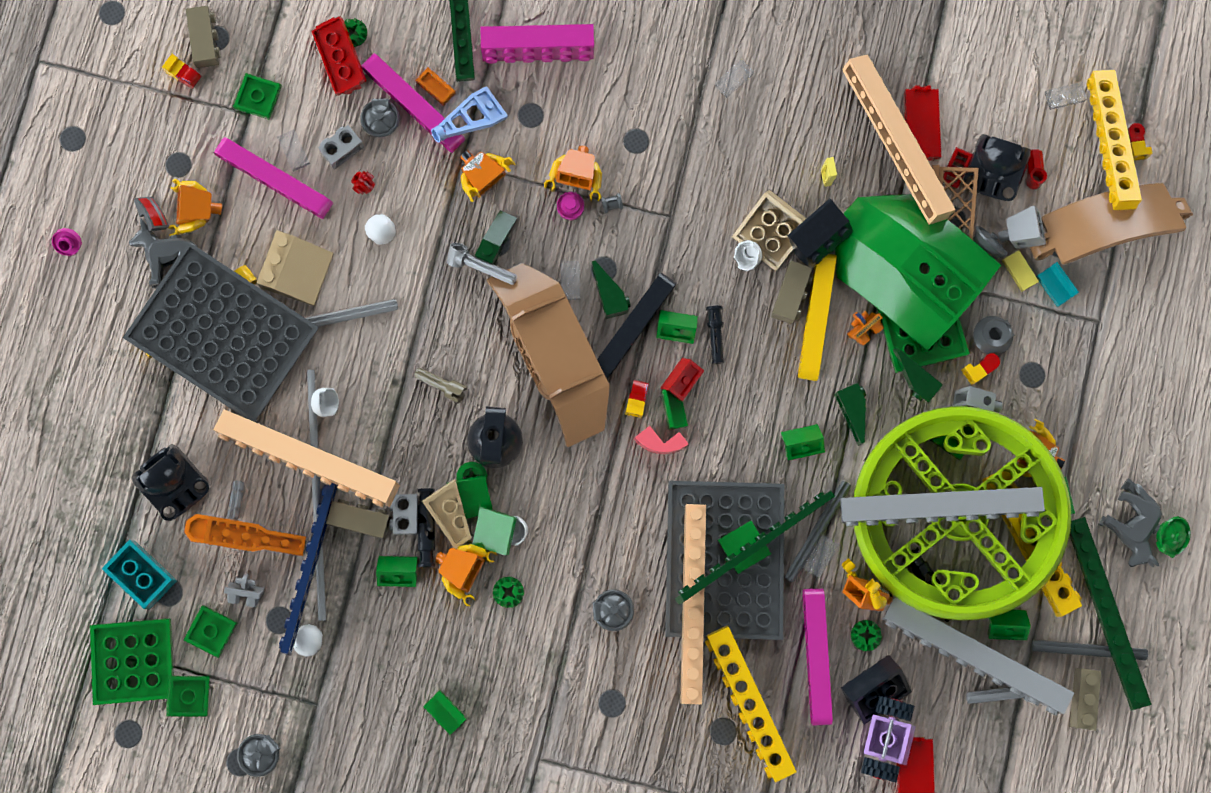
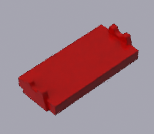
M340 16L333 17L316 26V29L311 32L335 94L338 96L341 94H351L354 90L361 89V84L367 80L343 18Z
M916 85L911 89H905V121L921 150L926 155L927 160L934 161V159H940L942 156L939 89H931V85L924 87Z
M913 737L907 765L897 763V766L900 767L897 778L898 793H935L933 739Z

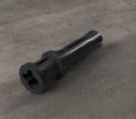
M720 305L706 307L709 321L707 327L710 329L712 364L724 363L721 331L724 325L721 317L723 306Z

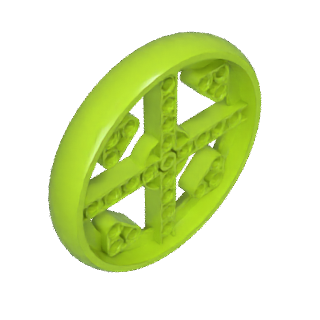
M966 406L944 407L926 411L907 419L888 432L876 444L861 468L853 497L890 495L887 492V488L890 486L897 488L898 494L896 495H902V487L898 482L890 481L886 483L890 473L902 458L931 493L987 490L986 486L989 483L994 484L996 489H1006L1027 471L1032 476L1036 487L1043 488L1045 511L1039 513L1037 517H1027V514H1022L1020 537L1022 541L1028 544L1037 541L1031 556L1022 567L1019 566L987 528L990 519H987L986 516H978V520H966V517H958V521H950L951 527L949 529H944L941 526V520L946 518H938V522L930 524L895 553L889 547L882 524L888 528L894 527L896 524L888 525L886 521H880L878 525L867 526L866 522L858 523L859 526H854V531L863 558L875 577L891 594L914 609L932 616L952 620H978L1001 615L1015 609L1037 594L1057 570L1068 544L1071 529V502L1068 487L1058 463L1047 447L1031 431L1018 422L990 410ZM971 427L973 434L966 435L963 428ZM948 435L943 443L946 451L956 454L983 456L989 451L991 440L1006 448L1016 457L977 488L964 483L951 485L918 445L930 439ZM956 439L958 446L951 447L948 444V440ZM980 441L985 443L986 449L979 450L976 447V443ZM911 447L915 450L916 454L908 456L905 453V449ZM1017 460H1024L1027 463V467L1020 468L1017 465ZM921 462L926 463L928 470L920 471L918 464ZM1002 472H1009L1012 476L1011 480H1004ZM933 477L938 478L941 481L940 486H933L930 479ZM1041 518H1049L1050 526L1042 525ZM976 523L979 526L978 532L970 531L969 524ZM1027 529H1032L1035 532L1034 539L1026 536L1025 532ZM926 532H933L936 539L928 541L925 537ZM944 537L955 541L971 540L1005 581L990 588L974 591L979 585V579L975 574L938 570L932 575V585L914 576L906 567ZM983 538L991 540L992 545L990 548L982 545ZM918 544L920 552L912 553L910 545ZM996 553L1004 556L1005 560L1003 563L996 562ZM903 556L905 564L902 566L897 565L894 560L895 557ZM1009 569L1017 571L1018 576L1016 579L1008 576ZM936 575H944L946 578L945 584H938L935 579ZM965 578L973 579L974 586L972 588L964 585ZM950 590L958 592L959 597L957 600L949 598L948 593Z

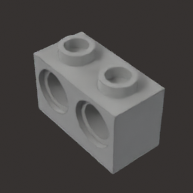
M347 125L340 127L330 139H324L318 148L335 170L363 149L364 146L355 132ZM345 138H352L350 143H343ZM330 149H337L335 154H328Z
M396 495L390 506V511H393V519H390V531H393L394 535H418V495ZM402 500L409 502V507L406 510H400L399 503ZM403 519L409 522V526L405 530L399 528V522Z

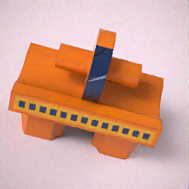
M866 311L862 314L855 312L853 314L855 320L851 323L854 328L847 335L849 338L855 339L860 345H865L870 341V337L866 333L869 329L874 334L884 329L880 321L882 316L879 313L874 314L873 312L869 315Z

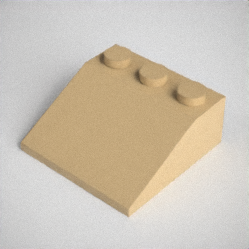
M768 190L763 194L732 238L739 243L746 240L756 242L762 251V261L777 271L793 251L787 235L807 218L772 191Z
M276 230L257 284L262 289L315 306L334 253L296 236Z

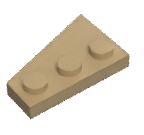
M454 479L422 502L456 549L470 540L471 535L457 483Z

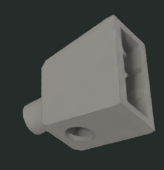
M1035 205L1007 218L1008 229L998 232L1001 243L1010 240L1016 249L1046 244L1041 213Z
M968 386L955 390L952 407H975L999 413L1002 409V402L995 400L996 394L993 392Z

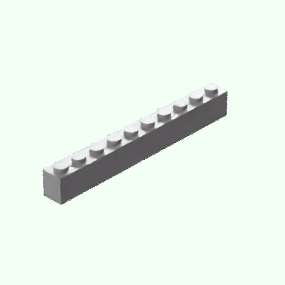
M1042 487L840 499L842 523H846L847 527L859 526L858 523L866 522L867 526L878 525L880 521H886L888 525L898 524V520H906V523H918V519H926V522H938V518H946V521H958V517H966V520H978V516H986L987 519H998L999 515H1007V518H1018L1019 514H1027V517H1037L1039 513L1045 511Z
M896 597L892 599L882 618L886 621L885 624L893 629L898 627L904 630L903 634L912 639L914 636L921 639V644L928 648L936 647L939 649L938 653L947 658L951 655L957 659L956 663L964 667L969 665L975 668L974 672L980 676L985 677V675L992 677V682L999 686L1007 685L1010 687V692L1018 696L1023 694L1029 697L1028 701L1037 706L1039 704L1046 706V711L1057 716L1058 713L1064 714L1074 695V692L928 614L914 609Z

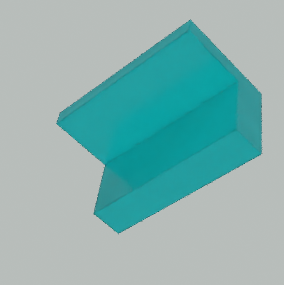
M1058 262L1036 276L1057 307L1079 293Z

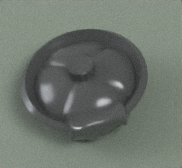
M373 98L363 108L360 122L368 134L374 137H385L397 129L400 122V114L389 98Z
M976 226L973 241L994 259L1005 257L1007 251H1005L1002 244L998 243V236L993 232L990 234L981 226Z
M988 316L981 319L976 324L973 332L977 347L986 354L994 353L996 355L1006 352L1010 348L1015 336L1009 321L997 316Z
M607 590L600 594L596 601L592 602L593 620H596L606 630H622L631 623L634 617L633 601L623 591Z
M254 734L244 739L237 751V761L240 768L246 774L253 777L265 776L276 767L281 748L270 735Z

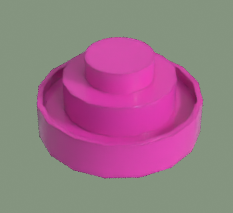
M564 193L557 201V211L565 220H576L584 212V201L577 193Z
M69 228L57 230L52 237L54 249L65 256L76 254L82 245L78 233Z

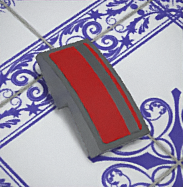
M153 197L134 199L139 217L145 218L149 231L166 230L169 227L162 209Z

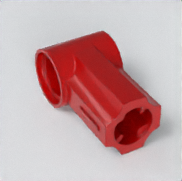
M1039 149L1031 150V157L1026 168V185L1033 190L1040 188L1047 179V173L1044 170L1043 152ZM1033 176H1037L1040 181L1034 180Z

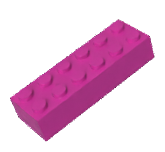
M593 24L480 27L482 60L489 64L497 63V61H505L506 63L524 61L532 63L534 60H542L543 62L561 60L562 62H569L579 59L585 62L594 59Z

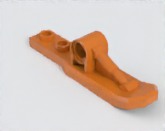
M195 514L186 520L184 529L185 535L191 542L251 552L269 550L303 556L306 536L271 531L259 524Z

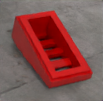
M955 147L947 167H957L952 165L953 162L964 165L963 168H968L973 154ZM959 155L961 157L966 158V161L964 162L960 159H957L956 156ZM944 172L943 179L948 184L952 180L947 179V175L956 178L952 172ZM958 179L951 187L958 189L961 181Z

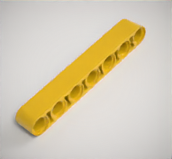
M828 254L819 264L814 266L798 370V378L817 381L819 377L836 265V255Z

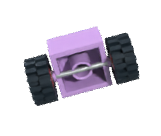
M879 696L876 712L891 717L888 719L873 714L864 754L878 757L881 761L864 757L861 773L877 779L897 782L900 767L885 762L889 760L907 765L916 726L897 721L896 718L911 722L914 705Z

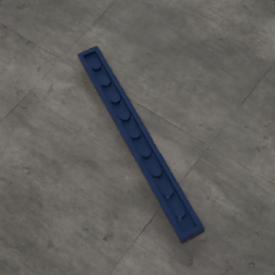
M331 483V485L324 484L322 489V496L324 497L322 503H319L317 507V522H313L311 528L313 536L306 546L307 558L301 564L300 571H303L302 576L295 585L297 593L290 603V610H292L290 618L287 617L284 629H286V633L279 642L280 652L285 655H292L327 529L326 522L331 503L335 500L338 485Z

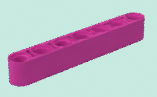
M375 53L361 65L362 70L431 135V129L438 126L445 119ZM461 134L446 138L439 143L450 153H453L465 141V138Z
M223 137L213 152L223 161L321 219H324L334 204L324 195L226 137Z
M803 589L811 725H832L824 589Z

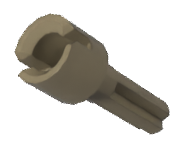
M418 368L415 372V378L443 391L446 398L458 404L463 400L465 396L463 391L467 390V386L455 380L448 382L422 368Z

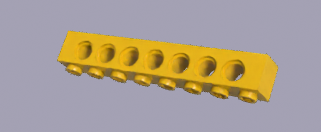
M1093 71L1090 78L1087 79V89L1090 90L1091 94L1090 104L1093 105L1094 109L1093 120L1097 124L1096 136L1100 140L1099 151L1103 155L1102 166L1106 170V185L1109 186L1110 190L1109 202L1112 203L1113 210L1136 209L1142 198L1116 71Z
M1002 472L1004 480H1011L1012 476L1009 472ZM993 473V474H991L990 476H988V477L982 479V482H985L988 478H990V477H991L992 475H994L995 473ZM1015 482L1008 486V489L1020 488L1017 487ZM987 484V490H996L994 484ZM1019 514L1018 518H1007V515H1001L1023 557L1027 561L1035 546L1025 543L1020 537L1022 514ZM1032 529L1026 530L1025 533L1028 538L1031 536L1035 537V532ZM1060 562L1055 571V580H1049L1041 589L1056 617H1062L1082 606L1079 593L1076 590L1074 591L1071 586V578L1067 573H1064L1061 567L1062 562ZM1060 588H1062L1065 591L1064 598H1061L1058 595V590Z
M726 625L707 634L708 640L705 641L709 652L713 651L716 656L713 661L717 669H722L724 676L721 678L725 687H730L733 693L730 697L734 706L738 705L741 713L738 714L743 725L747 723L750 729L747 731L751 742L755 741L758 749L755 751L760 761L764 759L767 767L764 770L769 779L773 778L775 782H778L796 773L797 771L729 626ZM721 645H728L729 651L726 655L719 654V647ZM730 663L737 664V670L734 673L727 671ZM739 681L746 683V687L742 691L736 690V684ZM748 699L754 700V706L751 709L744 707V703ZM757 717L762 718V725L754 727L753 720ZM770 736L771 742L768 745H762V737ZM772 754H779L778 762L771 763L770 756Z

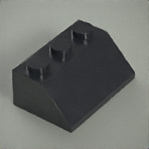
M829 198L787 236L797 258L812 269L825 256L834 251L842 241L847 239L853 233L849 220L833 200Z
M890 655L879 660L876 664L841 687L845 698L864 725L872 720L873 714L877 716L881 714L876 712L879 696L901 700L912 692L901 667Z

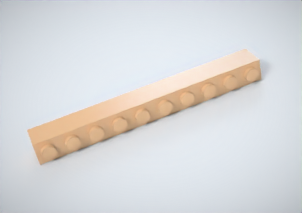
M868 54L849 59L842 70L926 221L930 225L948 219L955 211L953 203L938 180L935 171L921 150L890 92L874 67L873 62Z
M225 409L213 429L219 434L218 438L226 442H229V440L235 441V445L242 449L249 447L252 449L251 452L259 456L263 454L268 455V459L278 464L282 461L286 463V467L296 471L299 468L303 470V474L314 478V475L321 478V482L328 485L334 483L338 485V489L347 493L351 490L355 492V496L363 500L366 497L373 500V504L380 507L384 505L390 507L400 487L396 481Z
M685 505L683 587L686 585L692 587L695 585L694 580L702 574L705 576L706 505ZM704 589L683 602L681 704L702 705Z

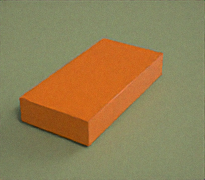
M429 67L415 80L419 86L442 106L456 94V91Z

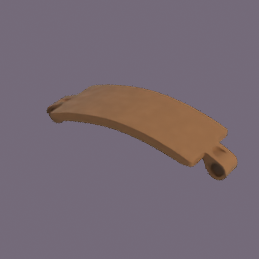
M1163 183L1139 185L1142 200L1136 209L1113 210L1112 203L1109 202L1110 191L1074 202L1042 216V224L1047 232L1044 234L1046 244L1029 248L1035 260H1043L1056 251L1060 262L1067 264L1130 241L1185 231L1186 225L1183 220L1193 216V213L1185 198H1171Z

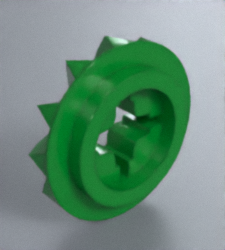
M355 17L353 19H346L344 23L347 31L348 29H356L357 35H349L353 46L362 45L367 39V27L362 20H357Z
M464 463L457 471V481L469 476L470 469H472L474 475H485L487 482V472L480 463Z
M514 577L499 579L493 588L495 601L505 608L517 606L524 596L523 585ZM514 585L512 593L515 596V598L510 597L508 595L507 597L502 599L504 597L505 592L501 587L503 586L504 588L506 587L507 589H509Z
M862 620L853 626L851 640L856 648L861 651H872L880 645L882 639L881 628L875 622ZM866 630H868L869 634L874 635V637L868 638L867 644L865 638L859 636V634L865 633Z

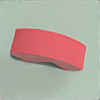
M648 426L634 438L635 442L642 448L656 454L676 453L689 445L680 432L666 443H663L651 426Z

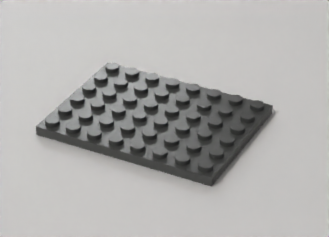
M188 242L123 338L238 414L256 422L319 327Z
M668 481L665 637H682L683 603L679 605L675 598L680 595L678 591L683 588L685 505H706V577L711 574L709 569L718 563L720 566L726 563L724 559L727 556L717 540L749 521L753 522L759 534L765 532L766 535L771 532V526L777 522H780V524L784 523V484ZM784 533L766 545L771 555L739 574L732 568L704 588L703 638H707V634L727 625L734 639L783 640Z

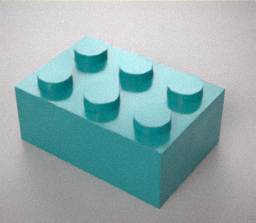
M130 539L102 568L143 609L150 610L177 582L142 546Z

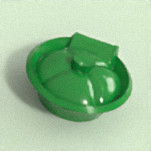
M1176 516L1168 521H1164L1160 525L1156 533V545L1159 551L1170 556V558H1174L1186 549L1191 537V530L1187 520Z

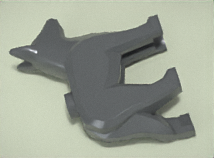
M140 219L141 229L129 240V244L134 247H144L145 257L152 274L149 285L156 289L163 280V267L174 264L188 242L196 247L198 246L189 239L181 238V235H171L170 239H159L152 231H149L147 224Z
M1128 478L1121 488L1128 490L1130 493L1122 491L1118 500L1128 502L1137 515L1130 518L1126 523H1122L1107 515V517L1103 516L1098 524L1110 528L1121 542L1132 551V556L1128 562L1130 567L1147 563L1151 567H1154V565L1159 566L1158 561L1152 554L1148 539L1152 533L1155 534L1160 528L1161 509L1142 486L1137 483L1135 484Z

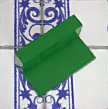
M660 310L656 338L694 344L698 316Z
M666 389L662 390L661 396L669 431L688 427L683 401H679L671 393L667 392Z
M818 424L781 432L788 461L825 453L824 437Z
M379 556L376 569L377 586L416 587L418 557Z
M1010 610L989 618L988 639L1028 640L1031 624L1026 610Z
M441 690L423 706L449 735L468 719Z

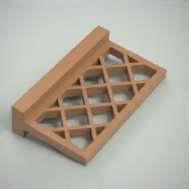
M932 165V169L935 171L941 185L943 186V183L946 185L944 190L946 191L949 188L955 195L950 201L953 202L958 198L964 205L957 212L954 211L953 215L947 220L951 221L956 216L962 222V225L958 228L962 229L965 226L970 231L969 237L973 240L979 168ZM944 172H952L956 178L948 184L943 179ZM965 173H974V180L968 185L961 178ZM959 179L965 187L959 193H956L951 188V185ZM968 189L973 195L972 199L965 203L960 195ZM967 208L971 212V217L964 222L958 214Z

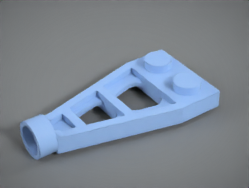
M486 86L472 93L438 126L432 128L431 133L437 142H441L449 137L492 127L507 119L508 115ZM475 105L484 118L473 121L468 116L467 111ZM461 116L467 125L456 128L452 120Z

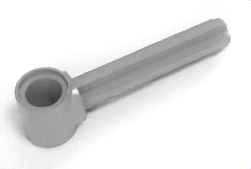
M451 243L447 258V264L459 268L467 265L511 285L516 282V274L470 255L467 246L462 243Z
M1010 687L966 693V700L969 704L1024 698L1026 702H1029V697L1023 694L1018 696L1010 692Z

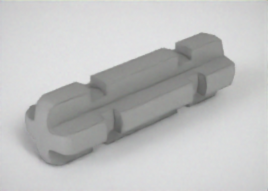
M242 481L233 482L232 488L234 490L231 491L230 509H228L227 513L228 518L238 519L240 511H238V508L241 506L243 495L241 491L244 490V482Z

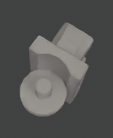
M245 573L243 578L236 577L235 582H229L228 586L225 587L224 593L227 594L228 603L238 604L240 596L247 597V606L256 607L260 597L264 594V587L255 586L256 581L250 580V574Z

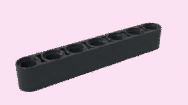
M662 272L657 276L597 360L607 380L677 283Z

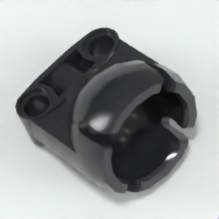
M982 134L978 138L968 168H979L977 193L1003 201L1015 199L1031 157V149ZM974 173L965 174L964 182L966 184L967 178L969 176H974ZM1007 187L1012 188L1014 191V195L1011 198L1003 196V190Z
M486 406L485 415L479 417L469 429L467 436L468 449L475 460L482 466L502 468L511 464L510 462L515 460L520 454L523 445L522 431L515 420L506 415V408ZM497 431L499 433L498 438L490 440L488 438L489 432Z
M173 444L151 456L140 466V470L136 471L131 477L133 484L166 521H172L185 513L209 491L207 477L203 476L181 449ZM201 481L206 484L203 489L195 488L197 482ZM168 506L175 509L171 514H167L163 510Z

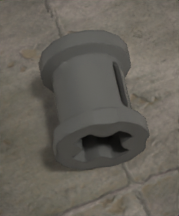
M620 193L608 198L601 197L604 213L618 208L620 210L623 209Z

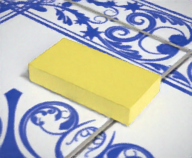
M834 157L827 158L821 168L825 187L831 186L837 176Z
M1019 250L1002 260L1021 292L1039 282Z

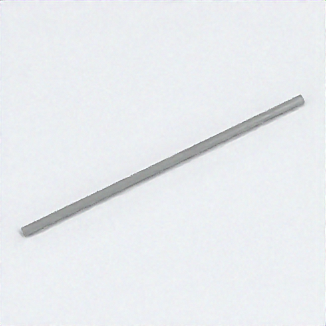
M307 370L310 445L318 448L317 414L313 412L311 407V398L316 391L315 370ZM314 475V478H312L314 522H317L318 515L316 511L318 504L321 503L320 477ZM322 543L316 565L318 621L326 620Z

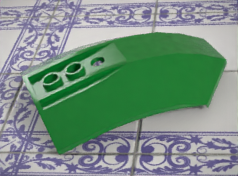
M911 194L858 197L843 213L849 220L853 233L835 249L837 278L885 314L926 351L958 320L1001 266L1000 263L949 220L946 219L929 225ZM921 263L929 265L930 270L927 274L920 272L919 266ZM936 276L943 277L944 284L942 286L936 285Z

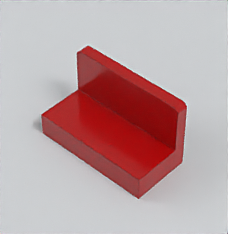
M681 358L661 386V389H666L667 392L671 393L679 401H683L704 370L691 359Z

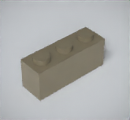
M208 5L187 8L186 16L193 63L197 68L219 65L218 58H221L220 48L216 45L219 37L217 29H214L213 24L216 23L215 13L211 12Z
M790 261L770 317L789 324L799 319L801 314L799 305L801 302L804 303L808 293L805 291L806 285H810L813 274H810L812 270L810 267Z
M338 499V502L332 501L326 522L327 525L385 539L391 516L386 515L387 511L377 508L375 512L370 511L368 506L357 504L356 507L350 506L349 501Z
M1075 668L1074 695L1072 697L1069 727L1096 731L1101 671Z

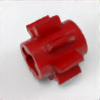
M368 171L357 172L351 180V183L354 184L352 189L362 195L370 193L375 186V183L372 181L374 176Z

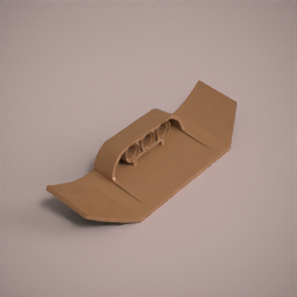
M523 263L507 270L517 275L516 282L513 285L493 276L488 278L487 283L497 294L510 317L513 339L538 391L544 398L550 399L564 435L566 446L570 447L604 431L609 383L560 283Z

